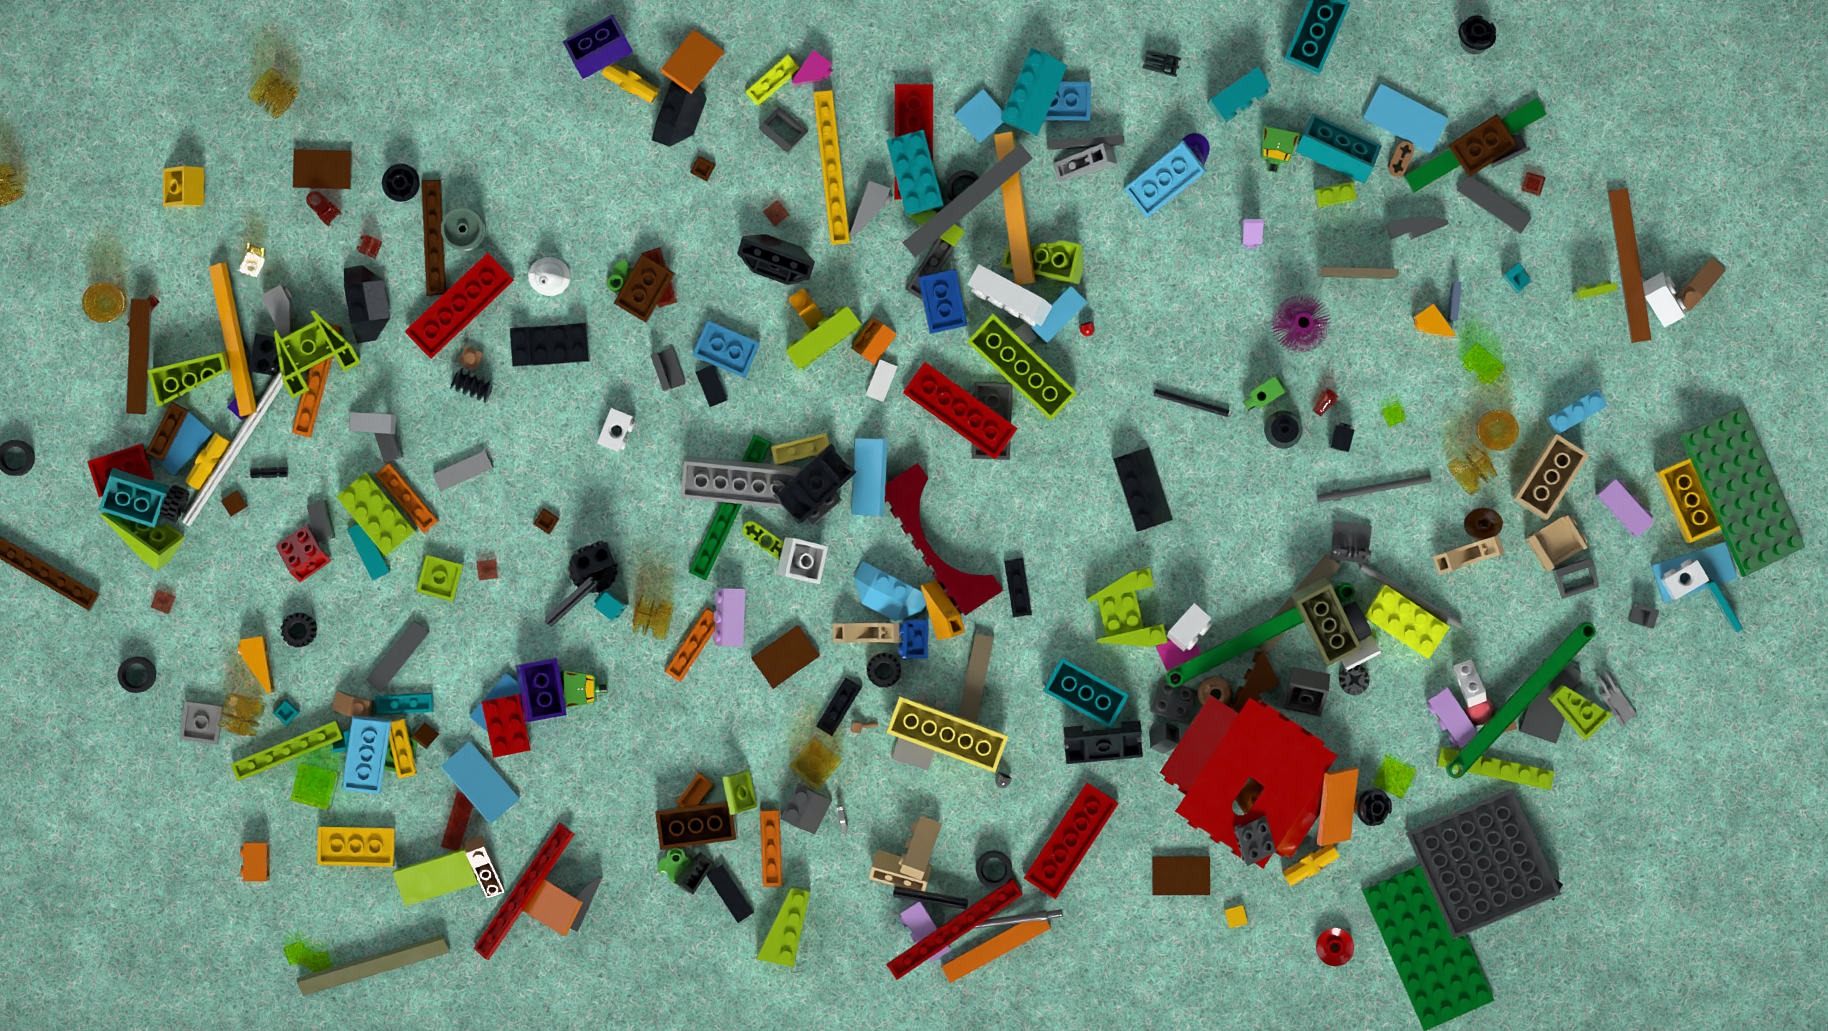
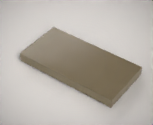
M1320 267L1317 269V276L1394 279L1399 276V269Z

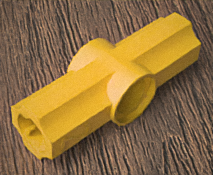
M615 63L605 67L602 71V76L615 82L628 93L635 94L651 104L658 95L659 89L656 86L644 81L638 74L625 70Z
M215 433L207 447L196 458L195 466L185 482L193 488L200 490L208 476L212 474L219 463L220 457L225 452L230 441L222 435Z
M1333 844L1325 845L1315 852L1306 854L1298 860L1299 862L1291 865L1282 873L1289 885L1292 886L1307 876L1311 877L1320 872L1324 866L1340 856Z

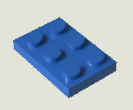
M956 269L918 277L929 334L968 326Z

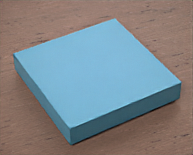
M984 89L954 114L979 143L984 141L1003 124L1001 121L1002 109Z

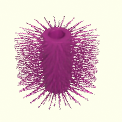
M1299 294L1293 303L1285 305L1286 309L1278 305L1274 316L1275 319L1271 321L1277 325L1270 326H1275L1272 329H1278L1273 332L1280 330L1288 332L1277 341L1279 342L1284 339L1279 345L1283 344L1282 347H1285L1286 344L1287 348L1305 353L1308 347L1316 342V339L1319 341L1318 345L1321 344L1320 341L1323 342L1321 339H1324V328H1329L1327 324L1330 323L1322 321H1327L1331 318L1322 319L1327 316L1316 319L1312 318L1324 306L1316 310L1322 303L1318 304V301L1316 303L1314 299H1307L1310 296L1306 294H1301V300L1298 303ZM1298 320L1303 322V328L1299 326ZM1296 342L1302 344L1301 349L1298 347V344H1296Z

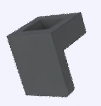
M1634 603L1629 622L1654 629L1659 610Z
M1166 722L1149 732L1150 748L1163 754L1176 748L1180 742L1179 728Z

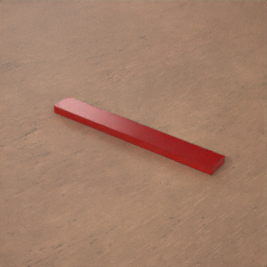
M559 822L473 948L483 958L489 960L575 835L564 824Z
M1013 878L1008 880L1006 884L998 887L886 963V966L895 980L900 979L1022 896V892Z

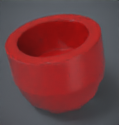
M1094 322L1079 325L1082 335L1086 337L1093 335L1095 331Z

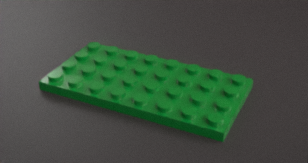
M1744 406L1680 435L1742 577L1748 576L1805 547Z
M1420 865L1362 890L1423 1031H1427L1495 1001L1466 935L1453 940Z

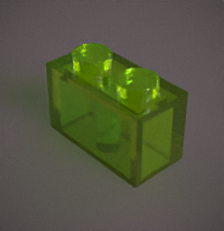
M1477 342L1459 360L1463 363L1461 367L1468 373L1471 371L1477 375L1476 379L1483 385L1486 383L1492 385L1506 368L1505 365Z

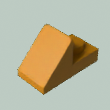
M804 288L788 298L809 329L815 328L825 318Z

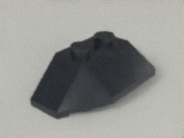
M673 80L671 81L656 121L652 141L671 147L694 135L707 101L700 84L691 94Z
M767 234L742 236L737 252L738 256L742 258L752 273L786 285L809 280L815 261L801 246Z
M363 265L344 268V290L350 324L356 342L359 344L376 341L391 318L384 280Z

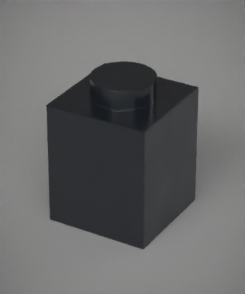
M1341 422L1339 425H1334L1328 448L1349 452L1355 431L1350 429L1351 425Z

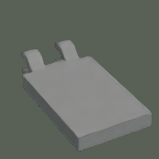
M919 693L917 701L924 703L926 695ZM937 699L935 708L942 710L945 701ZM898 738L892 759L928 770L934 750Z

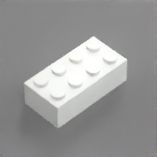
M979 264L967 284L972 288L971 292L985 301L987 299L994 306L1000 309L1003 308L1017 318L1020 315L1021 319L1033 327L1035 324L1042 326L1052 308L1045 299Z

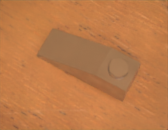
M1713 257L1675 295L1677 299L1681 298L1685 304V312L1691 311L1726 271Z

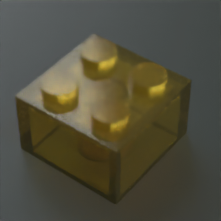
M813 736L789 764V767L818 791L843 760L816 736Z

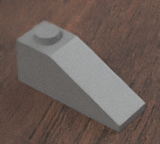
M1104 143L1053 163L1059 182L1099 172L1118 164L1113 146Z
M868 181L850 232L851 237H855L885 208L886 204H890L893 196L890 193L891 188Z
M279 285L261 294L281 337L292 333L293 302L291 298H293L290 289Z

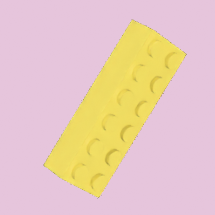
M899 695L886 730L888 734L994 773L1008 739V734L902 695Z

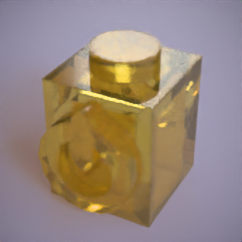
M248 243L239 262V271L246 276L257 278L265 261L266 250Z

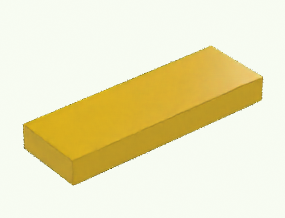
M404 718L391 721L389 741L398 779L417 775L406 720Z

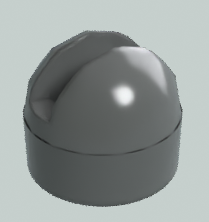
M998 772L995 778L996 785L999 788H1006L1012 780L1010 776Z

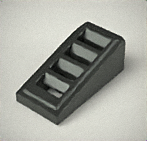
M699 852L674 883L687 893L694 895L714 862ZM700 861H702L705 864L704 867H702L699 864Z

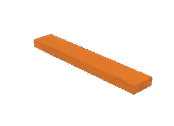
M330 324L340 334L341 327ZM333 356L309 368L306 378L309 391L302 394L292 433L312 437Z
M1040 920L1018 923L941 965V968L949 982L952 983L1051 929L1048 921L1040 922Z

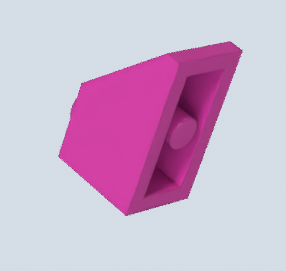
M813 50L791 82L793 85L798 86L822 81L824 77L828 79L833 72L831 68L833 64Z

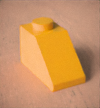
M1434 303L1413 317V325L1418 332L1422 331L1424 334L1449 338L1456 335Z

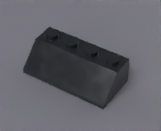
M1149 447L1112 459L1135 531H1142L1171 521L1172 517Z

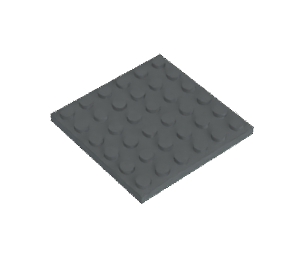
M1513 788L1406 832L1453 940L1561 895Z

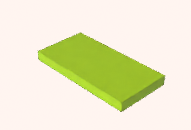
M465 848L401 867L392 872L405 906L478 884L477 876L466 855Z

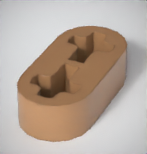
M1401 142L1396 147L1388 166L1389 173L1394 177L1403 175L1414 153V147L1410 142ZM1407 145L1410 153H1406L1404 158H1401L1402 150H1400V147L1403 148ZM1400 160L1402 161L1400 165L1402 171L1395 173L1392 165H1396Z

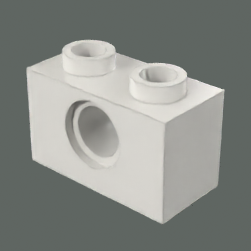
M611 408L597 444L620 452L621 449L624 450L628 443V439H626L628 431L632 432L635 425L634 417ZM617 425L622 428L620 436H614L612 433V429Z
M1688 559L1681 563V568L1676 571L1673 568L1664 573L1665 577L1661 581L1672 599L1676 600L1709 581L1698 560L1692 561ZM1682 573L1688 575V581L1684 584L1680 581Z
M1472 659L1454 665V676L1468 708L1487 701L1486 691Z

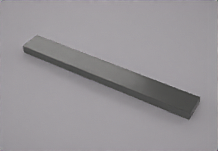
M1019 144L902 243L914 257H917L1033 158Z

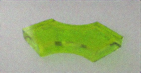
M302 940L283 947L289 965H304L313 973L333 967L327 951H312L303 944Z

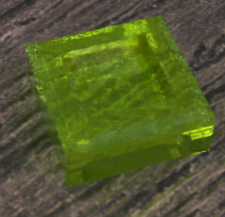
M1399 402L1381 410L1388 428L1406 420Z

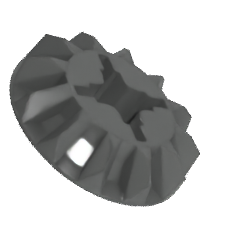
M1360 665L1349 670L1344 668L1339 675L1340 687L1347 694L1359 695L1365 692L1369 686L1370 676L1367 670ZM1349 673L1355 677L1359 676L1358 682L1360 686L1355 683L1350 684L1351 676Z

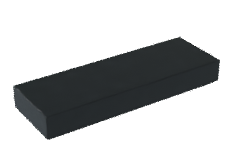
M1023 558L1004 561L1013 618L1032 615Z
M845 677L816 727L833 736L862 687Z
M723 864L706 875L737 923L754 913Z

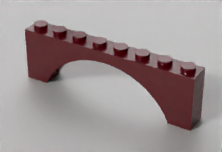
M917 463L885 484V503H890L892 506L890 509L895 519L900 518L903 523L900 525L906 535L910 533L914 539L911 543L917 551L920 549L923 552L924 556L921 558L927 567L931 565L935 570L932 574L937 582L942 581L945 585L943 591L949 599L953 597L956 602L954 606L958 612L966 616L1004 590L993 574L974 575L959 571L945 563L932 550L921 527L919 510L922 492L929 478Z

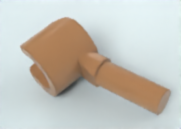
M853 722L851 732L861 733L862 728L878 727V722Z

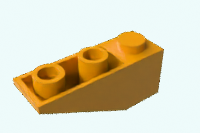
M934 580L920 585L937 640L952 638L965 633L960 613L939 583Z

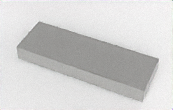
M350 412L349 431L395 434L396 415Z
M483 451L434 473L433 476L441 492L491 470L493 466L487 452Z

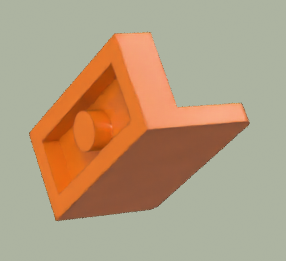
M872 317L851 349L875 365L895 338L896 333Z

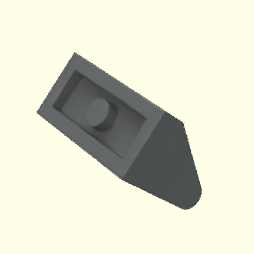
M778 107L759 127L762 133L788 155L808 133V130L781 107ZM777 115L800 134L791 144L787 143L768 126Z
M1592 558L1552 570L1562 599L1599 587ZM1588 568L1592 582L1564 590L1561 576Z

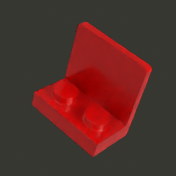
M307 525L276 545V549L289 573L299 582H302L331 562L329 555L320 548Z

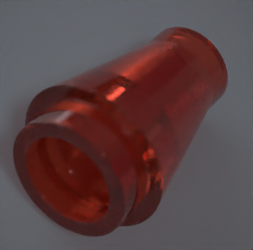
M1326 387L1325 390H1322L1312 411L1322 417L1327 410L1338 402L1337 398L1339 396Z

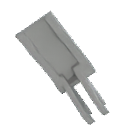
M1604 671L1602 673L1610 687L1607 688L1602 679L1596 676V680L1603 689V692L1599 695L1619 724L1623 726L1625 725L1624 723L1638 715L1617 684H1614L1608 673Z

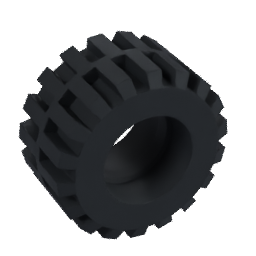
M592 545L585 546L586 550L593 548ZM600 549L597 553L600 560L607 558V552L604 549ZM586 556L580 558L579 563L582 567L588 559ZM570 559V567H568V571H570L569 576L573 580V584L579 587L588 578H579L574 563ZM618 562L605 568L603 576L598 579V586L590 593L602 592L612 586L618 575Z

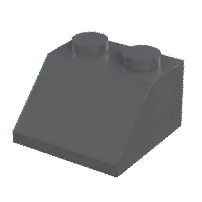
M1292 667L1283 709L1321 716L1329 692L1330 674Z
M798 783L780 819L797 828L815 834L832 800Z

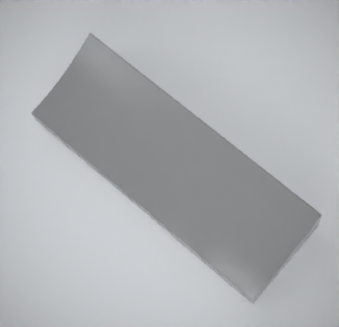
M685 456L681 498L784 508L773 495L799 473L800 467Z

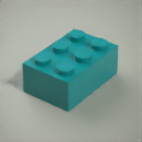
M1256 67L1210 99L1208 105L1220 123L1224 120L1227 123L1236 117L1238 110L1241 109L1243 112L1252 106L1254 99L1257 98L1259 101L1268 95V89L1271 87V84L1260 68Z
M112 468L98 510L155 528L168 486Z

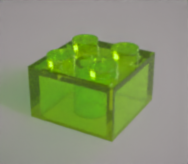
M301 762L290 800L324 810L331 809L341 771L308 762Z

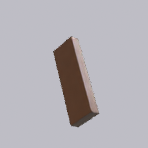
M171 402L145 453L164 462L190 410Z

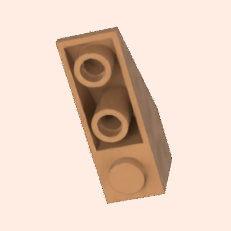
M481 835L465 841L466 855L486 898L504 893L502 882L484 836Z

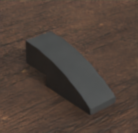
M1417 217L1385 225L1390 240L1406 233L1409 234L1412 240L1446 226L1449 222L1439 218Z

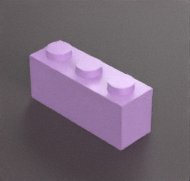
M1612 479L1596 496L1633 537H1639L1654 523L1653 515L1647 508L1643 509L1639 505L1640 500L1634 494L1630 495L1626 491L1627 486L1620 479L1618 481Z
M717 588L714 596L716 611L714 612L715 630L713 632L714 645L743 647L745 589Z
M1447 687L1426 699L1429 703L1426 705L1432 715L1436 714L1440 719L1437 723L1443 731H1448L1450 734L1448 739L1454 747L1457 745L1459 748H1463L1478 732Z
M920 901L913 903L900 912L901 917L899 919L905 928L908 926L912 931L910 936L915 944L938 929ZM948 945L929 958V960L933 962L950 951L951 947Z

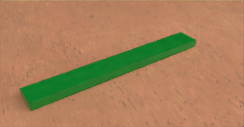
M1536 98L1501 120L1510 134L1513 135L1547 114ZM1449 149L1405 175L1404 178L1414 193L1459 167L1460 164Z
M754 434L742 461L762 463L772 442ZM721 503L689 573L705 581L707 580L742 504Z

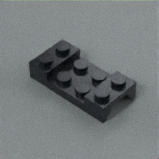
M588 323L510 328L512 366L590 362L587 335Z
M831 443L822 449L809 464L773 496L798 524H801L856 473V470L842 460Z
M1140 720L1121 722V728L1083 731V726L1063 727L1066 764L1143 757Z

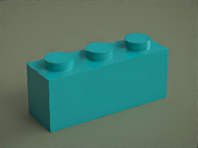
M612 591L600 592L594 600L596 603L594 608L611 621L617 620L629 605Z

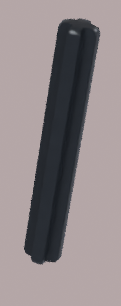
M590 576L545 617V623L549 626L556 624L598 586L599 580L594 576Z
M894 887L893 896L897 898L967 909L968 899L901 887Z

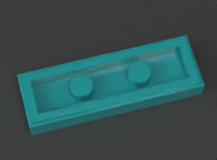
M357 524L347 529L372 581L390 573L379 548L361 526Z
M1708 578L1709 581L1705 585L1732 630L1737 633L1743 630L1741 623L1716 582Z
M433 693L375 696L376 715L434 712Z

